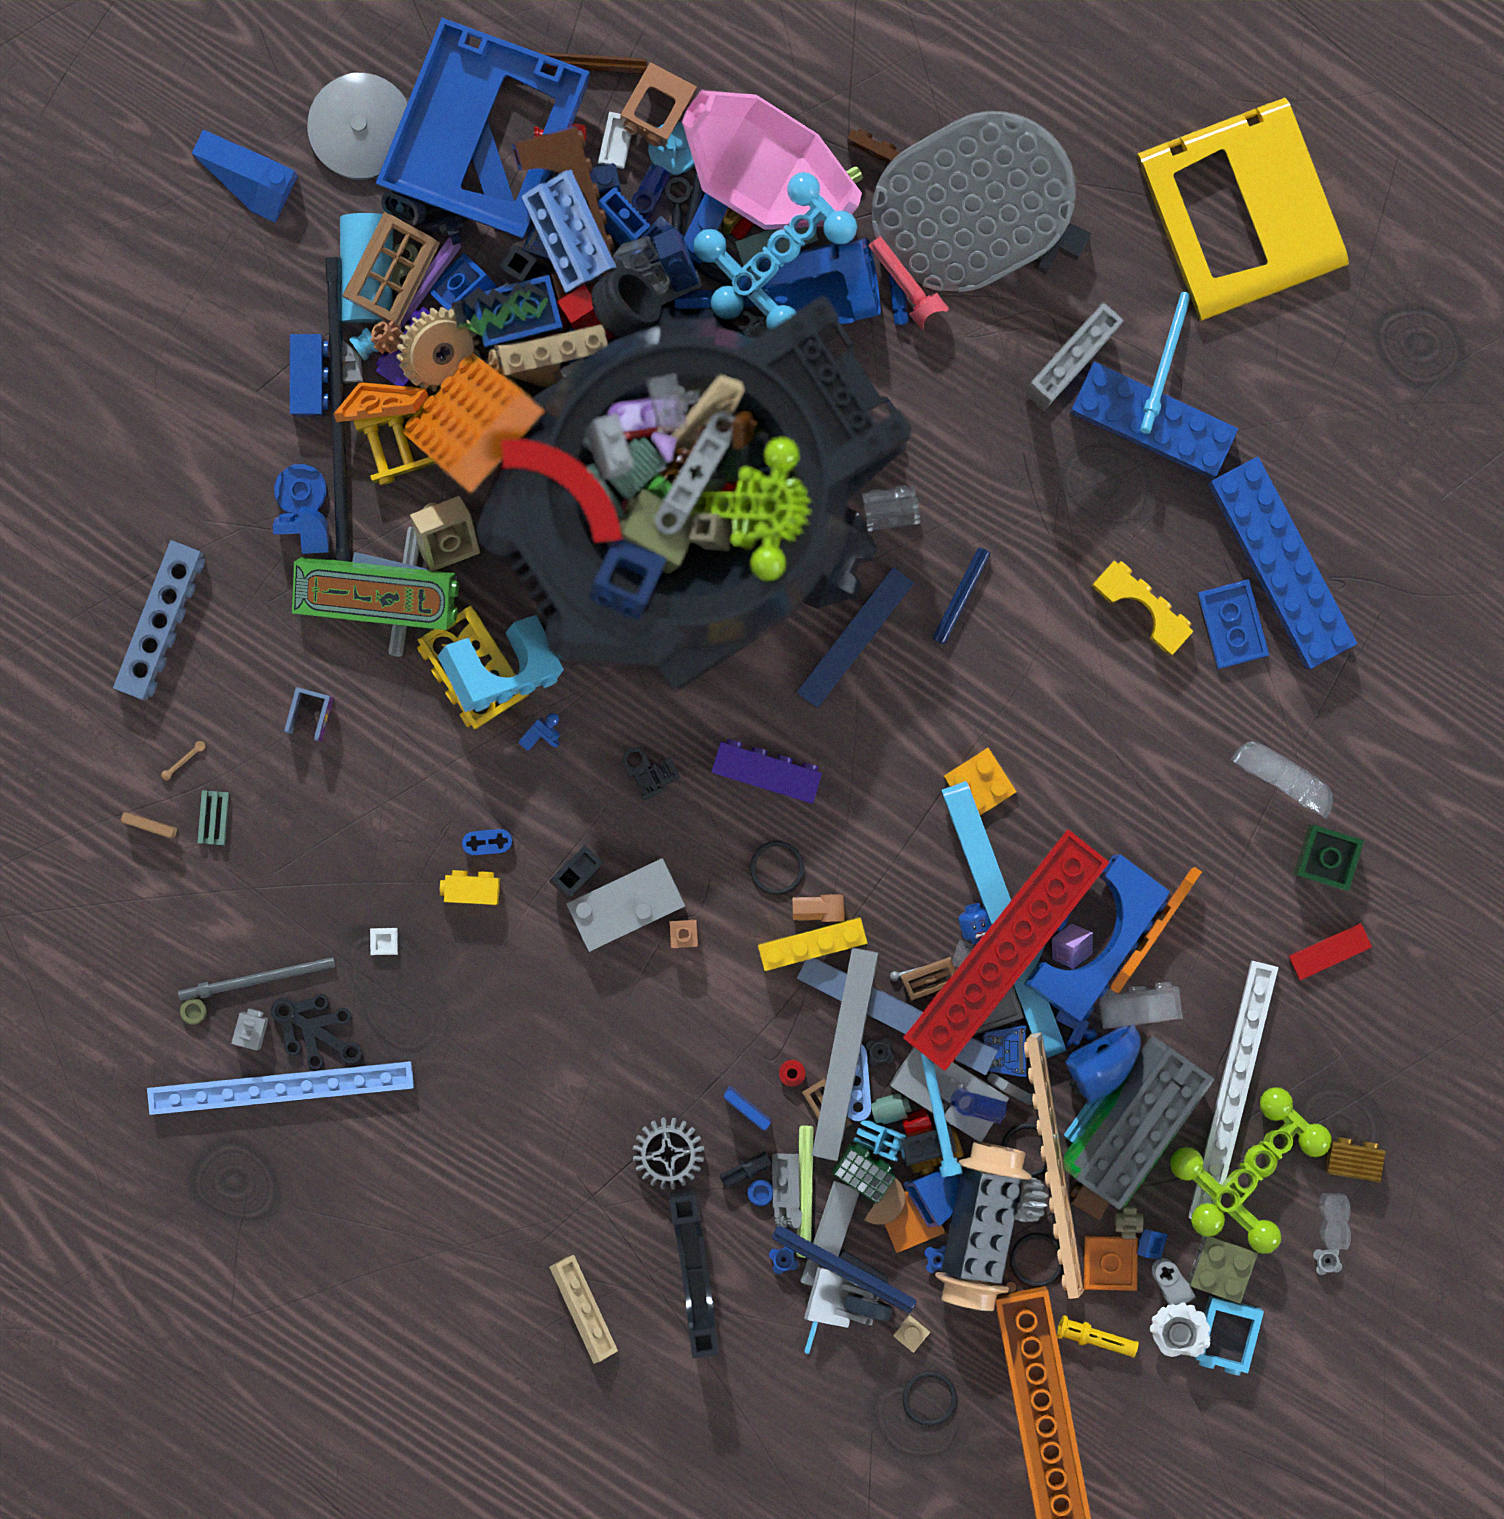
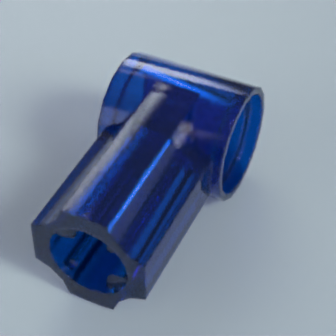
M650 164L638 191L632 197V207H635V211H639V215H643V219H648L655 213L656 205L671 176V173L665 168ZM642 199H646L651 202V206L642 210L637 207V203Z
M962 1088L956 1090L951 1096L952 1107L963 1116H972L1001 1124L1004 1119L1006 1101L977 1094ZM964 1096H970V1105L964 1109L960 1108V1099Z

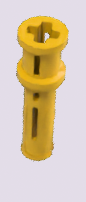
M1065 1315L1060 1320L1056 1335L1058 1339L1064 1337L1077 1341L1078 1345L1081 1346L1088 1343L1131 1356L1132 1358L1135 1357L1139 1344L1138 1341H1132L1091 1328L1088 1322L1082 1324L1069 1320ZM1102 1339L1108 1340V1341H1111V1342H1114V1343H1117V1344H1120V1345H1116V1344H1113V1343H1110V1342H1107V1341H1103Z

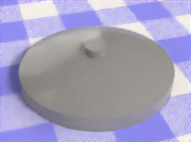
M353 73L331 81L318 93L308 115V136L315 154L327 168L340 176L355 180L378 177L407 106V101L392 83L373 74Z

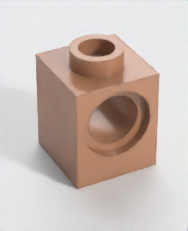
M697 919L670 921L671 948L698 947Z

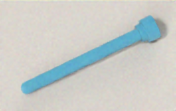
M921 1053L943 1156L942 1166L939 1167L941 1177L961 1174V1163L957 1162V1158H954L934 1064Z

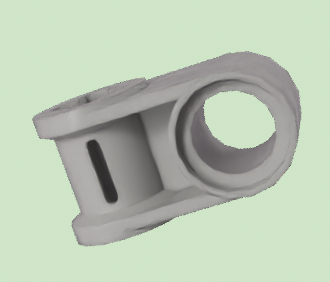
M1167 1258L1157 1259L1151 1267L1152 1275L1168 1305L1172 1303L1175 1305L1188 1303L1196 1298L1191 1287L1174 1263ZM1164 1266L1169 1269L1167 1277L1162 1275L1161 1268Z

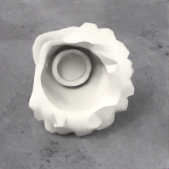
M1172 1303L1166 1308L1162 1307L1158 1314L1153 1316V1324L1150 1326V1331L1153 1333V1339L1164 1355L1174 1357L1182 1354L1198 1357L1205 1352V1348H1209L1210 1336L1208 1332L1210 1331V1326L1206 1322L1204 1313L1196 1311L1194 1305L1187 1306L1186 1303L1175 1305Z

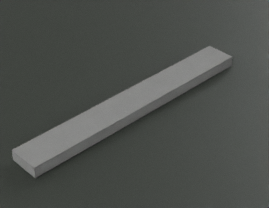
M855 947L851 951L812 1156L834 1161L839 1160L879 952Z

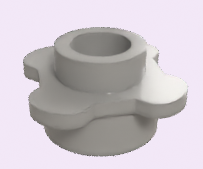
M1331 1246L1328 1250L1322 1251L1317 1249L1314 1251L1313 1257L1317 1261L1316 1271L1318 1274L1325 1275L1326 1272L1341 1271L1342 1264L1338 1257V1248ZM1327 1258L1330 1259V1262H1329V1263H1326V1262H1325V1260H1326Z

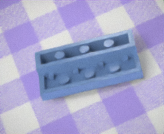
M571 170L564 171L549 182L539 184L521 196L566 293L572 292L582 285L588 286L603 277L602 275L616 267Z

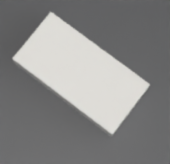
M609 112L598 165L606 166L607 164L611 165L613 162L616 164V169L624 170L632 134L625 131L622 125L619 124L621 114Z

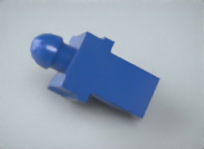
M551 713L546 716L545 720L542 717L539 718L518 743L529 751L542 737L551 746L557 748L560 745L558 741L560 733L553 726H556L559 721L558 715Z
M1057 1011L1054 1017L1055 1020L1072 1028L1065 1042V1047L1069 1048L1071 1044L1079 1045L1082 1037H1085L1088 1041L1096 1040L1098 1036L1096 1030L1088 1028L1090 1022L1086 1020L1081 1022L1073 1021L1061 1011Z

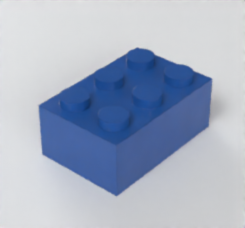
M549 275L518 283L523 289L527 282L531 283L544 293L543 296L537 295L532 291H528L526 294L518 291L504 305L495 299L491 308L481 300H477L474 308L485 350L493 349L498 344L525 341L563 331ZM515 284L496 288L495 290L508 297ZM491 290L484 291V292H485V294L488 296L489 293L491 292Z

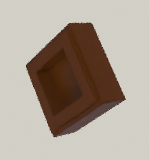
M741 412L731 422L733 446L739 449H743L754 438L751 413Z

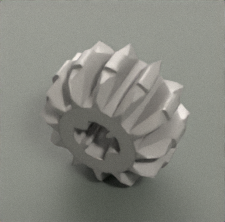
M1036 1178L1022 1180L1015 1214L1016 1220L1033 1222L1038 1221L1040 1216H1044V1208L1048 1206L1046 1204L1048 1194L1045 1193L1046 1185H1043L1041 1180Z

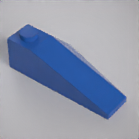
M203 130L192 154L251 212L276 223L298 178L296 172L265 156Z

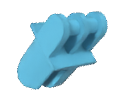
M867 1119L860 1122L862 1125L876 1130L880 1134L864 1128H858V1135L876 1143L873 1144L857 1137L854 1138L853 1142L874 1151V1154L897 1161V1152L901 1150L898 1140L904 1139L906 1136L894 1131V1129L885 1128ZM892 1135L895 1136L893 1142L890 1141ZM887 1146L891 1147L889 1153L886 1152Z

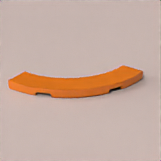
M1196 867L1189 871L1139 947L1111 985V990L1117 994L1120 993L1202 871Z

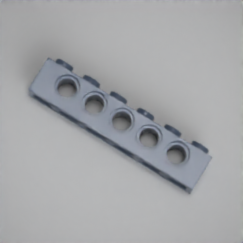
M170 540L113 686L114 689L142 700H147L148 696H153L157 687V682H155L158 671H163L167 658L164 657L167 647L171 648L176 639L177 633L174 632L177 622L181 623L185 616L186 608L183 606L186 599L191 598L196 587V584L193 583L196 573L200 574L204 567L205 559L203 558V552ZM179 565H184L187 570L185 577L182 579H176L174 576V570ZM169 590H175L177 594V599L172 604H167L164 598ZM164 614L167 617V624L164 628L158 629L155 625V619L158 615ZM150 639H155L158 644L157 650L153 653H148L145 648L146 642ZM141 663L146 664L148 667V673L143 678H139L136 675V668Z

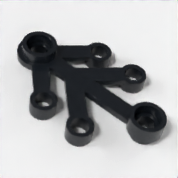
M318 994L313 999L294 1003L289 998L277 999L271 1006V1016L277 1023L282 1024L287 1054L296 1055L301 1051V1043L295 1039L294 1023L302 1028L308 1053L307 1064L310 1068L318 1069L324 1063L323 1056L319 1054L315 1037L340 1051V1056L346 1063L352 1064L361 1058L362 1048L358 1043H346L321 1028L322 1026L334 1023H348L352 1017L349 1009L340 1008L335 1013L307 1019L299 1013L313 1008L317 1010L327 1008L329 999L326 995ZM318 997L325 999L323 1007L317 1006L316 1000ZM282 1006L288 1007L289 1013L287 1016L281 1015L280 1008ZM340 1011H345L348 1014L346 1021L339 1019ZM291 1042L297 1044L298 1049L296 1052L289 1050L288 1045ZM353 1047L356 1049L357 1054L355 1057L348 1056V1048ZM313 1056L319 1057L320 1064L318 1066L312 1065L311 1058Z

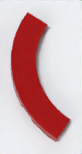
M517 439L501 440L504 467L526 468L546 474L565 486L576 497L588 517L594 542L622 539L620 525L610 498L597 479L582 464L562 451L545 444Z

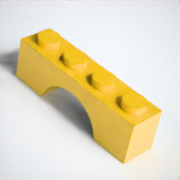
M1113 561L1091 586L1109 603L1120 599H1133L1142 603L1149 610L1153 620V630L1150 639L1169 656L1173 655L1192 634L1193 630L1189 628L1192 624L1183 615L1179 614L1176 616L1169 609L1172 606L1160 596L1157 599L1150 593L1152 588L1144 580L1140 579L1137 581L1130 575L1132 570L1125 563Z
M858 917L809 932L758 944L764 970L767 971L868 943L861 918Z

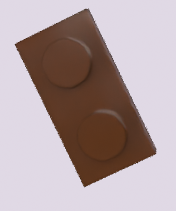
M853 129L851 130L847 138V144L888 164L900 153L896 151L897 147L887 141L883 140L880 143L873 140V135L865 130L859 129L858 132Z

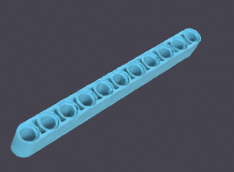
M964 781L941 791L983 906L986 908L991 924H993L1011 899L967 781ZM1032 960L1013 985L1030 1033L1043 1034L1046 1058L1065 1052L1066 1048L1049 1002L1024 985L1036 967Z

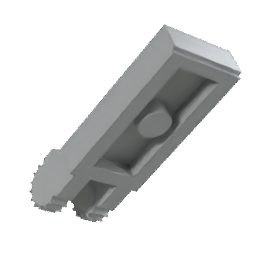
M776 1153L772 1155L776 1226L781 1225L784 1228L789 1225L788 1227L797 1229L802 1221V1212L798 1208L800 1207L799 1154Z

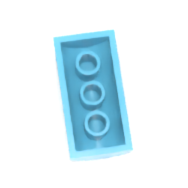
M354 213L340 216L342 323H379L384 321L382 318L342 297L382 214ZM393 228L384 244V247L393 251ZM380 252L371 271L385 277L392 263V257ZM368 276L359 295L373 301L381 282ZM386 285L377 304L389 311L394 304L393 289Z

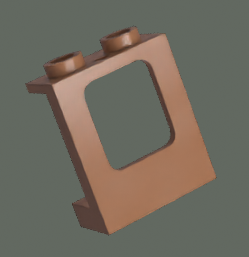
M650 62L623 109L619 124L628 133L634 135L637 133L645 137L649 144L655 147L662 146L666 149L668 140L688 104L692 103L697 87ZM649 88H654L666 94L676 102L661 128H655L634 115Z

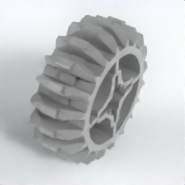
M665 1117L661 1118L662 1126L660 1127L653 1120L651 1126L654 1130L650 1131L645 1126L642 1130L647 1135L646 1138L641 1135L636 1137L639 1142L643 1143L642 1146H633V1150L641 1152L640 1155L633 1156V1161H642L641 1164L636 1166V1170L641 1171L645 1168L646 1172L642 1175V1178L645 1180L649 1175L653 1176L650 1183L652 1186L656 1184L657 1179L661 1180V1189H665L666 1181H670L671 1189L676 1188L675 1180H679L680 1184L685 1186L686 1181L683 1177L686 1175L690 1180H693L694 1175L690 1170L693 1169L699 1172L701 1167L694 1163L695 1161L703 1162L704 1160L703 1156L696 1155V1152L704 1150V1146H695V1143L699 1142L701 1137L691 1138L690 1135L694 1133L695 1128L691 1127L686 1132L684 1130L687 1124L686 1121H682L680 1127L675 1126L676 1118H672L671 1125H667ZM669 1132L682 1136L689 1146L674 1145ZM661 1133L662 1146L657 1150H653V1152H646L650 1140ZM666 1140L668 1141V1147H672L671 1150L674 1149L676 1154L672 1155L671 1166H669V1160L665 1159L666 1156L663 1158L662 1155H659L665 1151ZM691 1154L687 1166L675 1174V1160L684 1155ZM648 1160L662 1161L666 1166L667 1174L657 1172L652 1168Z

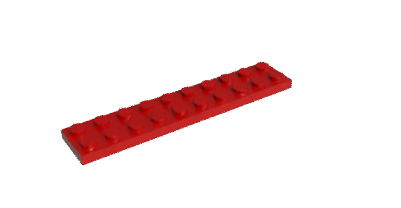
M1067 829L906 1032L903 1039L943 1071H946L1110 862Z

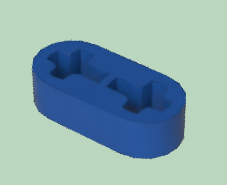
M504 829L473 831L466 834L462 840L463 849L470 855L503 853L508 851L513 844L512 835ZM502 833L504 838H508V843H505L503 848L499 849L498 844L490 845L489 839H496L498 834ZM472 836H476L477 840H486V845L477 846V851H473L472 847L467 846V841H471Z

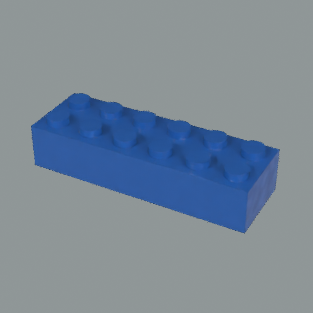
M1093 362L1069 412L1070 414L1212 480L1217 476L1238 428L1162 393L1160 399L1161 408L1159 415L1154 419L1151 432L1149 434L1140 431L1145 415L1143 409L1146 400L1150 398L1152 388L1099 363Z

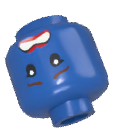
M979 903L966 906L965 911L958 917L962 937L967 941H971V944H977L992 925L986 908L981 907Z

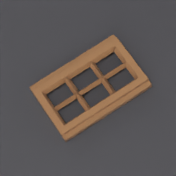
M384 212L342 297L389 323L393 320L400 325L440 242L391 214ZM392 228L405 234L397 253L384 247ZM409 238L423 244L414 263L401 256ZM380 252L394 258L385 277L371 271ZM398 261L411 268L402 287L389 281ZM368 276L381 282L373 301L359 295ZM386 285L399 292L390 311L377 304Z

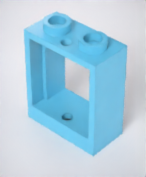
M1209 1295L1204 1313L1206 1322L1210 1326L1209 1336L1216 1310L1252 1319L1241 1363L1205 1354V1352L1194 1358L1199 1360V1365L1214 1369L1215 1365L1225 1367L1224 1371L1230 1374L1240 1375L1241 1372L1248 1373L1264 1311L1259 1307L1243 1303L1239 1304L1228 1299Z

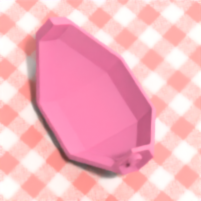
M701 90L688 107L682 123L702 191L764 230L784 229L785 225L789 226L794 216L804 215L810 209L809 206L796 205L787 194L789 180L800 172L811 173L817 178L820 183V195L835 211L843 210L853 214L858 208L862 192L821 137L758 95ZM821 220L816 226H824V221ZM800 221L797 228L809 227L808 221Z

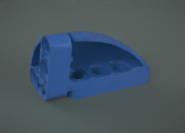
M867 237L849 241L846 244L831 243L800 251L796 259L783 263V267L779 266L777 273L762 287L778 306H790L796 312L819 297L824 296L838 314L840 324L852 323L857 320L881 315L877 272L873 252L868 246L870 241ZM770 259L760 261L759 263L761 272H767L771 268ZM745 277L741 280L740 286L743 291H748L752 287L750 277Z
M1134 1024L1130 1027H1120L1070 1054L1067 1061H1065L1078 1089L1087 1098V1105L1098 1101L1114 1091L1131 1071L1141 1046V1038ZM1106 1044L1109 1046L1106 1050L1097 1054V1049L1100 1045Z

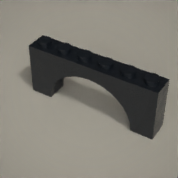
M697 1188L670 1192L669 1201L682 1271L692 1358L719 1355L720 1345Z

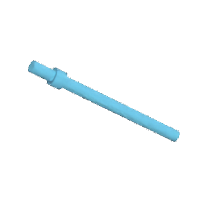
M1187 292L1180 294L1150 398L1145 402L1143 409L1145 415L1140 431L1146 434L1151 432L1154 419L1159 415L1161 395L1191 295Z

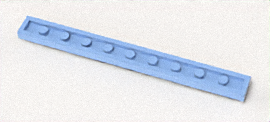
M412 1061L151 1087L147 1088L149 1114L153 1115L414 1088Z

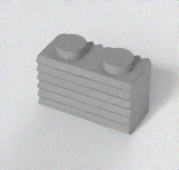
M618 415L595 419L587 428L586 433H588L587 438L590 439L589 443L592 444L590 448L594 449L592 453L595 454V463L598 464L597 468L600 470V479L606 480L626 475L634 465Z

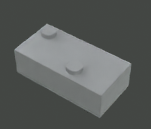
M664 858L567 903L589 952L686 906Z

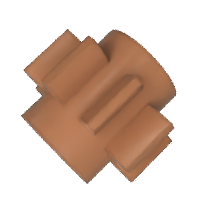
M384 320L374 326L370 341L375 344L374 348L383 354L386 350L391 354L398 350L397 345L403 344V339L400 338V335L404 333L400 330L401 326L392 320L388 324Z

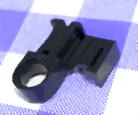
M630 748L623 755V764L629 776L634 775L644 795L641 797L642 800H647L662 792L663 788L658 789L657 786L661 784L665 786L681 778L670 756L664 759L665 763L659 766L654 764L652 768L648 769L651 767V764L644 751L639 748ZM631 752L641 754L642 763L640 766L631 767L627 763V757ZM666 763H668V765H669V767H670V769H671V771H672V773H673L674 775L671 774V772H670V770H669V768H668V766H667Z

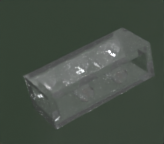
M1171 982L1156 983V988L1146 990L1145 985L1129 987L1130 992L1119 994L1111 989L1107 990L1103 997L1098 998L1101 1028L1108 1029L1133 1024L1182 1019L1179 987L1172 986Z

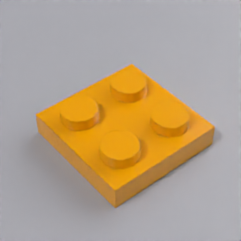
M986 748L944 775L950 787L967 781L979 815H982L1016 793L1015 788L989 748Z

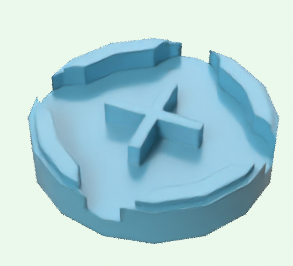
M678 122L668 140L666 149L662 146L655 147L649 144L648 152L651 162L659 171L667 175L677 176L687 173L695 167L683 123Z

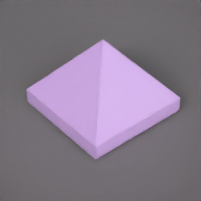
M657 432L652 433L651 437L665 461H671L677 437Z

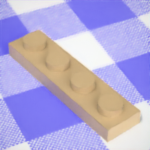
M568 1256L550 1266V1270L593 1363L600 1362L617 1352L616 1345L575 1256Z

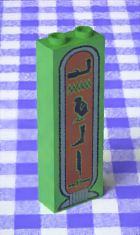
M301 557L294 561L292 613L447 630L457 620L458 610L457 607H454V597L458 595L459 582L455 581L456 573Z

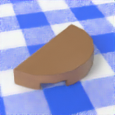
M896 1177L879 1203H874L864 1218L865 1221L872 1224H886L893 1221L902 1212L905 1204V1192L901 1182Z

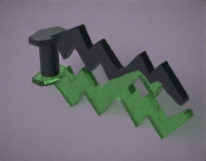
M527 282L524 289L516 283L508 297L492 288L487 296L478 287L465 299L452 302L451 306L454 309L457 323L456 330L468 329L483 336L489 322L502 330L509 313H514L524 322L528 312L540 318L548 299L544 298L537 309L524 301L522 307L518 306L515 303L518 295H521L528 301L531 292L540 296L544 295L541 290ZM478 299L490 308L495 299L503 305L498 316L485 308L480 320L473 315L471 322L467 323L464 305H468L473 310Z

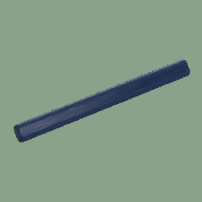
M778 1225L772 1235L773 1240L907 1313H911L914 1309L916 1299L783 1226Z

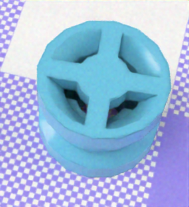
M368 328L362 330L360 336H353L350 339L364 361L369 359L371 353L379 352L374 348L375 344L370 341L372 335Z

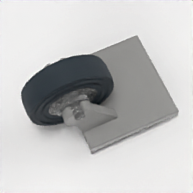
M818 1267L804 1319L847 1328L850 1319L872 1325L873 1319L889 1321L892 1306L878 1301L879 1297L834 1272Z

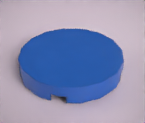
M294 464L278 475L274 485L275 498L284 511L299 517L298 512L301 506L311 507L318 511L324 505L327 497V483L323 475L314 467L306 464Z

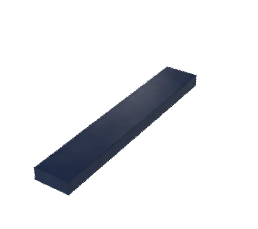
M893 567L796 693L818 708L914 582Z

